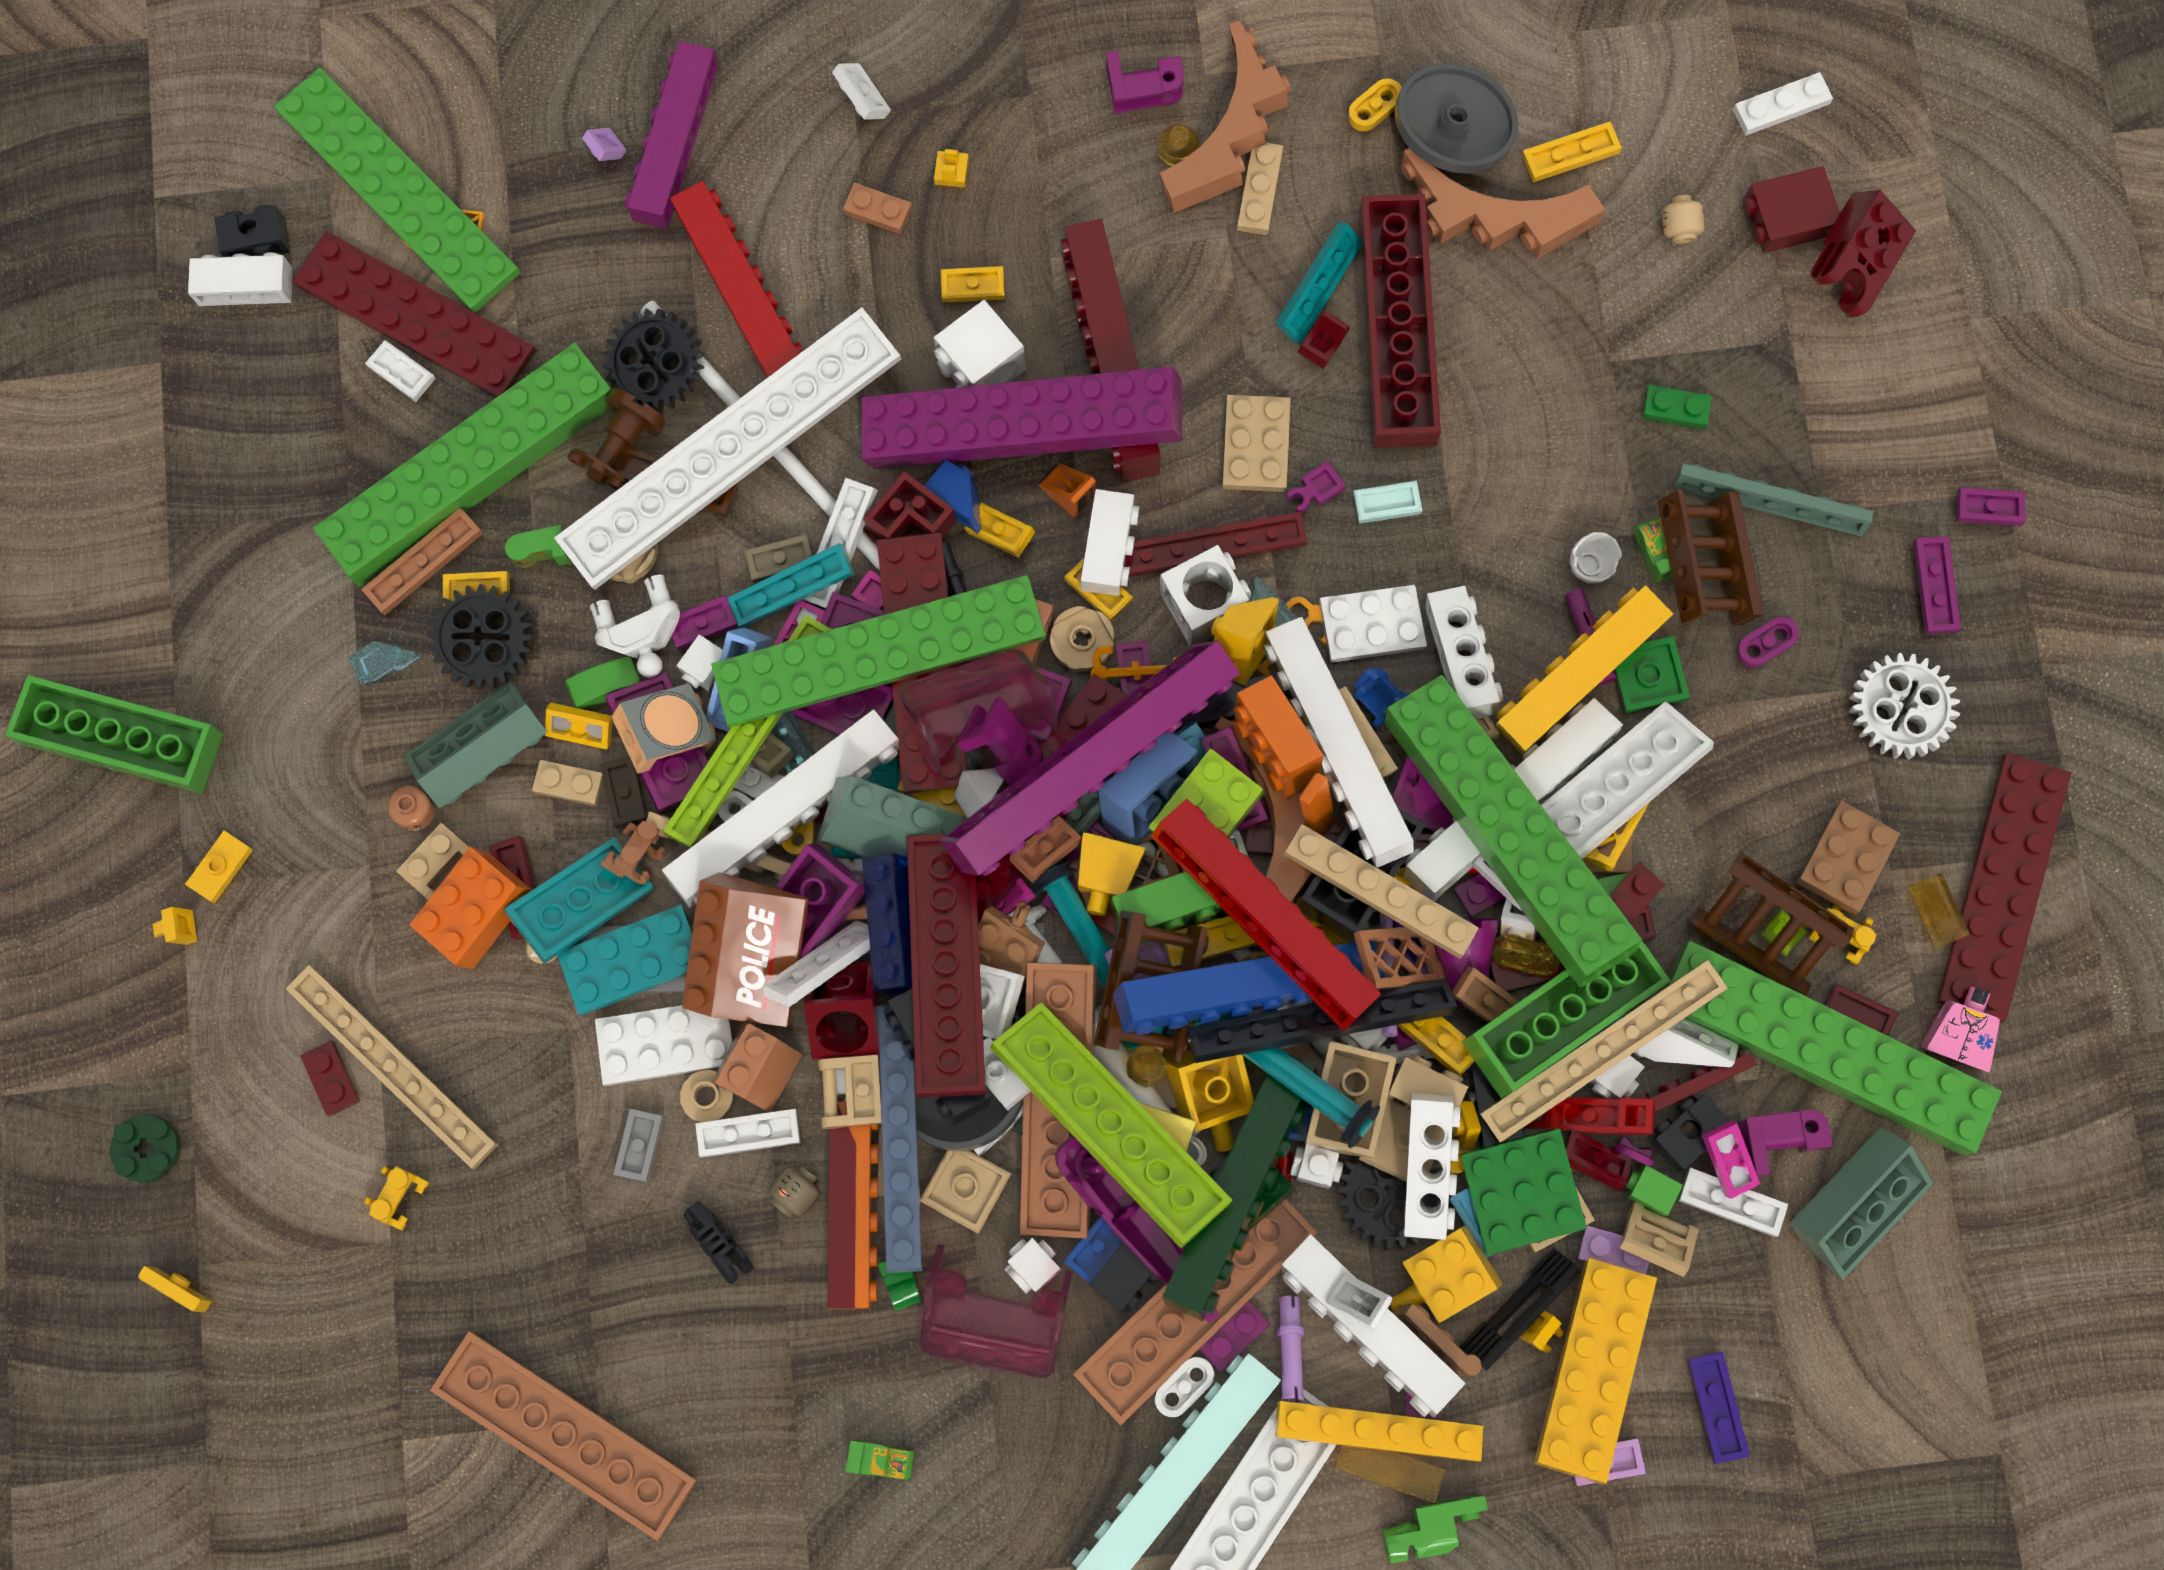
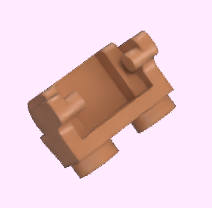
M643 820L639 826L628 823L622 835L626 838L631 836V838L621 850L616 860H614L616 855L613 852H608L601 865L620 878H623L625 875L636 883L645 884L650 877L649 873L643 871L640 875L636 872V867L643 856L646 854L653 859L661 860L666 854V850L660 846L658 850H655L651 846L652 843L656 844L659 839L657 827L652 822Z

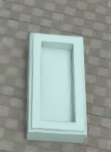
M1417 481L1353 491L1358 524L1422 514Z

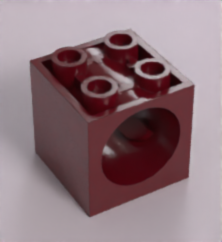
M875 960L852 962L845 969L825 981L821 986L805 995L804 1009L812 1060L879 1055L878 1006H880ZM836 1011H847L851 1012L852 1014H840L836 1013Z

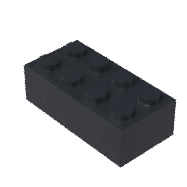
M1398 808L1413 838L1414 845L1426 824ZM1347 823L1335 844L1375 866L1372 858L1366 860L1360 849L1358 841L1362 840L1358 830L1352 831ZM1407 855L1380 866L1378 869L1394 878ZM1318 875L1314 877L1297 905L1304 915L1350 943L1355 942L1353 933L1363 930L1375 910Z

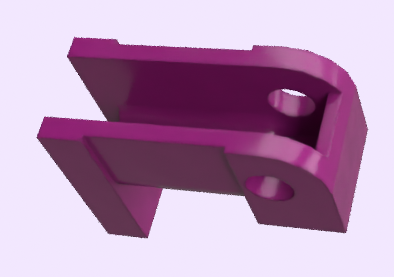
M1118 50L1106 52V69L1115 114L1157 106H1168L1177 103L1182 98L1184 72L1180 56L1157 59V68L1122 74Z
M1000 697L994 699L988 713L980 704L974 706L957 741V744L964 752L986 745L998 759L994 769L1008 785L1016 782L1038 765L1041 760V750L1037 741L1025 730ZM1026 747L1030 752V756L1027 754Z
M1801 1110L1748 1117L1745 1120L1739 1121L1743 1140L1758 1177L1770 1174L1766 1151L1798 1147L1799 1153L1833 1147L1828 1121L1821 1112L1816 1110ZM1805 1124L1810 1127V1133L1806 1130Z

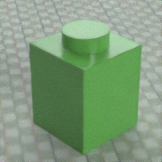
M1645 1165L1639 1171L1633 1169L1629 1175L1625 1186L1629 1190L1625 1198L1632 1202L1637 1201L1644 1205V1208L1665 1217L1671 1211L1683 1185Z

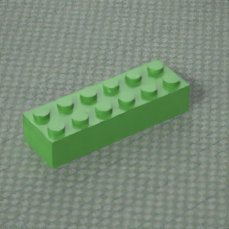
M31 675L26 677L5 733L6 737L22 746L198 794H203L224 735L208 723Z
M1642 941L1635 954L1581 988L1568 971L1564 970L1461 1042L1500 1098H1503L1537 1076L1671 980Z

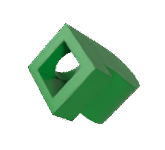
M886 1261L878 1264L896 1312L922 1302L914 1272L888 1273Z

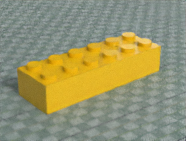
M1646 585L1640 591L1633 587L1616 604L1619 610L1615 614L1608 610L1592 626L1595 632L1590 637L1586 633L1582 634L1568 649L1571 654L1566 659L1560 655L1546 668L1544 673L1547 677L1541 682L1535 678L1519 694L1523 698L1521 701L1515 704L1511 700L1497 713L1495 717L1499 721L1495 725L1496 728L1520 755L1529 749L1673 615Z
M1588 1258L1584 1262L1533 1464L1597 1484H1607L1657 1281L1656 1277L1592 1258Z

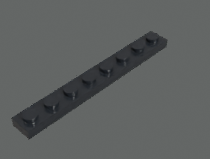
M1447 979L1379 991L1381 995L1345 1031L1316 1003L1190 1026L1187 1027L1186 1037L1195 1063L1452 1015L1456 1013L1458 1006Z

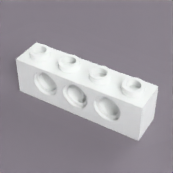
M1465 586L1428 593L1425 611L1445 679L1475 719L1497 715L1499 703L1503 701V693L1500 683H1494L1493 680L1494 663L1490 653L1486 654L1483 644L1486 642L1485 633L1482 625H1477L1474 617L1477 615L1474 597H1468ZM1459 622L1463 625V627L1456 628L1451 626L1449 623ZM1467 650L1472 655L1462 656L1458 653V651ZM1476 679L1481 684L1476 686L1470 685L1466 680Z
M1412 1094L1405 1237L1446 1240L1447 1229L1454 1230L1455 1209L1448 1208L1449 1195L1456 1196L1457 1175L1450 1174L1451 1161L1458 1162L1459 1141L1452 1140L1453 1127H1460L1461 1106H1454V1096ZM1430 1125H1438L1444 1130L1445 1134L1442 1138L1435 1140L1426 1135L1425 1129ZM1429 1159H1435L1442 1164L1443 1168L1438 1173H1429L1425 1170L1423 1164ZM1433 1193L1440 1198L1441 1202L1436 1207H1428L1422 1202L1421 1198L1425 1194Z

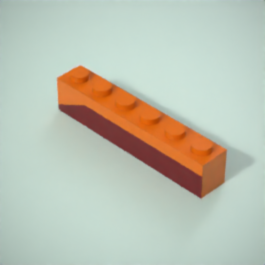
M837 1101L838 1116L847 1115L846 1101ZM879 1124L829 1129L828 1309H872V1301H878V1281H872V1267H878L879 1258L878 1246H873V1232H878L879 1229L878 1212H873V1198H878L879 1179L878 1177H873V1164L879 1163V1144L873 1143V1130H879Z

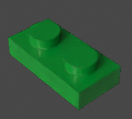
M1648 385L1642 419L1705 430L1708 425L1712 396Z

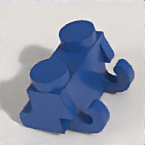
M1370 667L1353 685L1357 691L1352 697L1357 704L1361 702L1376 717L1371 724L1376 730L1384 724L1387 708L1408 694L1404 691H1399L1389 681V676L1385 670L1376 667L1372 669Z

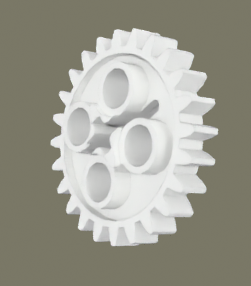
M1898 653L1894 657V661L1887 655L1881 660V664L1874 661L1869 666L1870 671L1865 669L1860 674L1862 680H1857L1853 685L1859 692L1853 693L1849 699L1858 704L1854 705L1849 710V713L1859 714V718L1852 724L1853 726L1863 725L1864 730L1859 736L1865 737L1870 735L1872 737L1868 745L1869 747L1877 743L1881 744L1880 754L1882 755L1888 749H1892L1894 759H1897L1903 751L1907 760L1914 757L1916 751L1920 757H1924L1928 753V748L1934 752L1940 747L1939 742L1944 743L1950 738L1946 732H1952L1956 729V725L1950 720L1958 718L1960 713L1951 708L1959 704L1960 700L1950 698V694L1957 688L1946 687L1944 683L1948 681L1950 676L1939 677L1937 675L1940 670L1939 665L1931 670L1927 668L1928 658H1925L1918 664L1916 663L1915 654H1912L1907 661H1904L1902 653ZM1889 680H1897L1901 684L1902 691L1894 690ZM1912 681H1915L1917 687L1905 707L1908 711L1900 717L1897 731H1893L1892 725L1903 708L1901 701L1909 695ZM1920 693L1929 695L1932 699V705L1923 703L1920 699ZM1876 708H1884L1889 714V719L1886 720L1879 717ZM1907 721L1917 724L1919 734L1912 733L1908 729Z

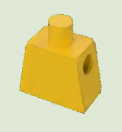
M1083 832L1078 891L1090 894L1087 912L1098 916H1106L1110 899L1113 896L1129 891L1143 860L1144 847Z

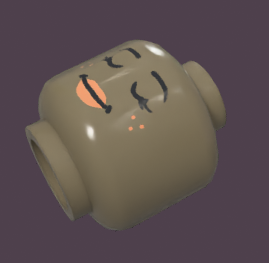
M803 1166L798 1171L793 1167H786L769 1187V1193L772 1196L769 1202L789 1218L793 1214L802 1216L819 1196V1189L814 1185L818 1178Z

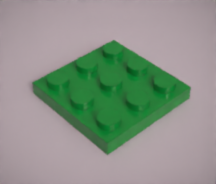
M1556 1127L1459 1154L1486 1255L1587 1229L1560 1128Z

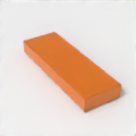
M1317 772L1300 795L1299 800L1304 825L1325 837L1335 822L1328 778Z

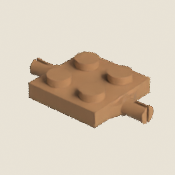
M1019 902L1013 916L1005 915L991 906L984 911L978 926L980 964L1025 976L1020 997L1026 988L1027 962H1037L1045 941L1034 935L1025 925L1026 918L1031 910V907L1029 905L1026 906V903Z

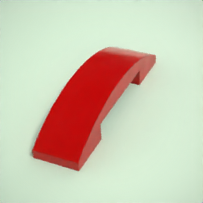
M1570 1097L1564 1099L1523 1128L1549 1130L1558 1127L1562 1132H1570L1573 1129L1579 1133L1653 1135L1655 1100Z

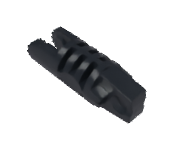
M700 1201L685 1211L683 1216L691 1227L689 1231L694 1239L699 1242L706 1255L711 1258L712 1263L728 1284L737 1281L738 1274L727 1256L730 1257L743 1274H747L754 1269L751 1261L739 1245L733 1241V1237L721 1225L720 1220L714 1213L710 1214Z

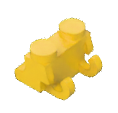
M1833 905L1832 908H1826V910L1854 928L1852 939L1849 943L1857 949L1855 953L1848 951L1845 958L1857 965L1875 941L1877 934L1869 928L1874 920L1866 917L1860 925L1845 917L1839 911L1841 908ZM1812 930L1808 939L1816 942L1819 938L1818 932Z
M383 1166L380 1172L388 1176L385 1186L377 1200L366 1196L363 1203L371 1206L368 1215L403 1231L408 1218L400 1215L398 1220L393 1218L395 1210L412 1182L418 1184L415 1191L420 1194L423 1193L430 1182L399 1166H395L394 1170Z

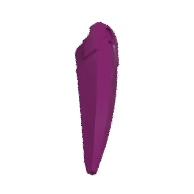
M1073 1135L1070 1136L1057 1148L1055 1153L1056 1166L1083 1202L1095 1210L1123 1244L1167 1287L1186 1245L1180 1248ZM1217 1308L1212 1315L1207 1313L1204 1320L1211 1323L1219 1317Z

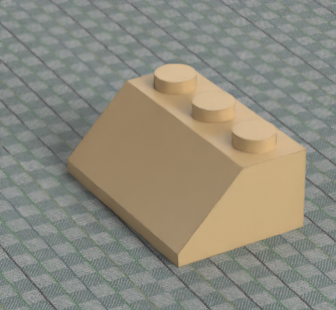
M1330 1041L1321 1078L1360 1107L1368 1100H1372V1107L1374 1108L1379 1105L1380 1110L1365 1136L1355 1146L1349 1148L1348 1140L1341 1142L1344 1129L1316 1108H1313L1305 1145H1312L1340 1154L1374 1158L1397 1057Z

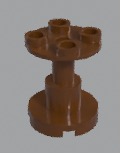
M613 388L605 398V402L615 414L605 428L609 435L595 457L585 451L574 448L567 456V459L578 467L588 469L586 475L594 482L602 485L606 481L610 487L617 491L626 484V481L611 466L625 446L632 447L642 431L655 436L659 435L666 422L648 404L644 403L642 406L633 401L634 395L624 390Z

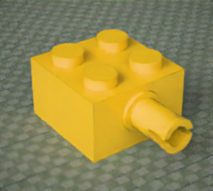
M1188 1052L1182 1055L1181 1062L1165 1060L1178 1115L1196 1120L1193 1130L1195 1133L1210 1127L1216 1152L1231 1150L1235 1142L1229 1120L1248 1114L1254 1103L1243 1056L1236 1055L1195 1063L1192 1052Z
M1466 1224L1447 1235L1446 1240H1439L1402 1262L1413 1280V1285L1392 1297L1390 1306L1394 1311L1398 1305L1412 1303L1421 1305L1425 1303L1429 1306L1438 1323L1497 1290L1503 1283Z

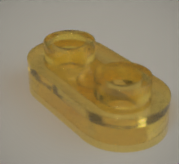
M1514 934L1502 935L1495 940L1492 956L1501 965L1541 976L1553 975L1559 969L1560 960L1546 943L1528 940Z

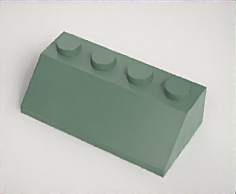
M510 680L408 752L404 757L416 781L440 809L446 804H452L457 801L461 794L471 786L482 783L486 780L489 773L499 766L509 764L520 751L537 744L547 731Z
M847 775L836 777L817 841L908 872L907 836L948 834L965 821L967 817L855 776Z
M1880 1127L1873 1136L1865 1141L1856 1154L1843 1164L1839 1172L1819 1190L1818 1194L1805 1208L1797 1213L1796 1217L1789 1224L1800 1241L1837 1277L1844 1280L1934 1183L1912 1145Z

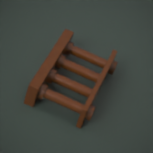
M1676 490L1658 500L1659 515L1661 517L1681 624H1689L1707 615V610L1730 611L1733 625H1743L1764 615L1739 492L1729 491L1709 502V505H1686L1683 490ZM1689 518H1711L1715 536L1692 535ZM1695 548L1718 549L1721 567L1698 566ZM1701 579L1724 580L1727 598L1704 597Z
M1740 851L1728 871L1732 874L1733 881L1709 913L1698 907L1690 923L1694 925L1695 930L1700 935L1706 938L1712 937L1777 983L1807 996L1811 983L1805 980L1806 976L1830 946L1837 945L1844 949L1852 939L1854 928ZM1745 887H1751L1761 894L1762 899L1738 931L1735 932L1720 922V919ZM1779 906L1790 913V919L1764 952L1749 942L1748 939L1773 907ZM1802 926H1809L1818 932L1819 938L1792 971L1776 959Z
M1121 910L1094 1045L1118 1050L1119 1044L1123 1040L1164 1048L1163 1058L1181 1062L1182 1055L1185 1054L1188 1047L1186 1037L1188 1024L1177 1029H1169L1168 1027L1167 1034L1151 1032L1137 1035L1136 1031L1124 1033L1113 994L1122 982L1132 981L1133 976L1137 973L1161 976L1200 969L1202 955L1207 951L1209 943L1207 936L1208 928L1189 924L1187 934L1147 926L1145 922L1146 915ZM1146 939L1184 947L1180 967L1141 960L1138 956L1140 942Z

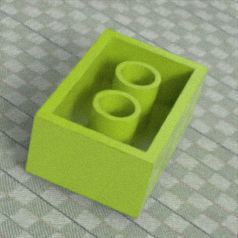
M1210 748L1148 828L1154 832L1158 824L1167 815L1188 799L1193 805L1202 809L1206 818L1217 829L1223 831L1230 838L1265 794L1264 789Z

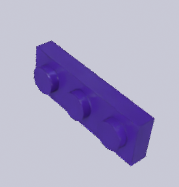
M1723 1352L1687 1359L1713 1463L1718 1464L1750 1457Z

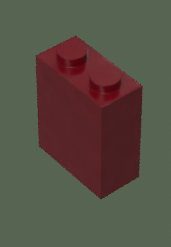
M1824 166L1752 183L1743 198L1744 211L1748 216H1751L1753 222L1754 240L1757 244L1760 243L1763 253L1826 238L1840 214Z

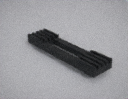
M1553 1248L1531 1271L1532 1275L1508 1301L1486 1323L1483 1321L1460 1345L1468 1355L1477 1356L1481 1361V1366L1486 1371L1581 1273L1578 1266L1570 1259H1567L1565 1255H1562L1561 1252H1558L1557 1249ZM1542 1284L1547 1287L1502 1335L1497 1333Z

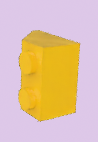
M1270 597L1231 605L1223 617L1218 616L1215 619L1211 629V634L1215 635L1213 641H1218L1240 672L1232 681L1246 686L1264 658L1263 646L1267 644L1266 631L1275 628L1279 599Z

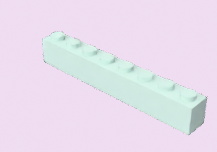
M1248 1353L1244 1358L1238 1354L1225 1370L1230 1374L1223 1385L1216 1382L1204 1397L1208 1404L1200 1413L1196 1409L1192 1411L1182 1424L1187 1429L1179 1440L1173 1436L1160 1452L1165 1456L1157 1467L1150 1464L1138 1479L1143 1484L1135 1495L1128 1492L1116 1507L1121 1513L1113 1523L1106 1519L1094 1534L1098 1541L1089 1551L1084 1547L1071 1564L1076 1567L1075 1570H1131L1281 1380L1251 1354Z

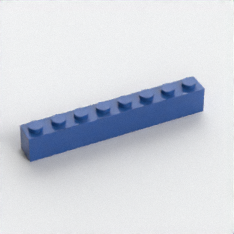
M1369 941L1371 950L1376 952L1374 942ZM1356 942L1335 945L1334 947L1338 951L1345 953L1350 959L1351 964L1363 975L1364 969ZM1271 957L1122 982L1113 994L1123 1032L1136 1031L1137 1035L1151 1033L1157 1027L1168 1026L1169 1029H1177L1187 1025L1190 1021L1200 1020L1201 1023H1210L1224 1015L1232 1014L1233 1018H1238L1250 1014L1252 1010L1263 1009L1264 1012H1270L1282 1008L1285 1004L1294 1003L1295 1006H1302L1313 1002ZM1377 966L1380 978H1384V972Z

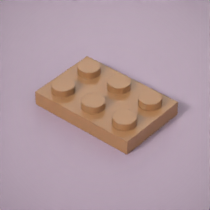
M1841 800L1830 817L1796 883L1856 917L1863 908L1901 833Z

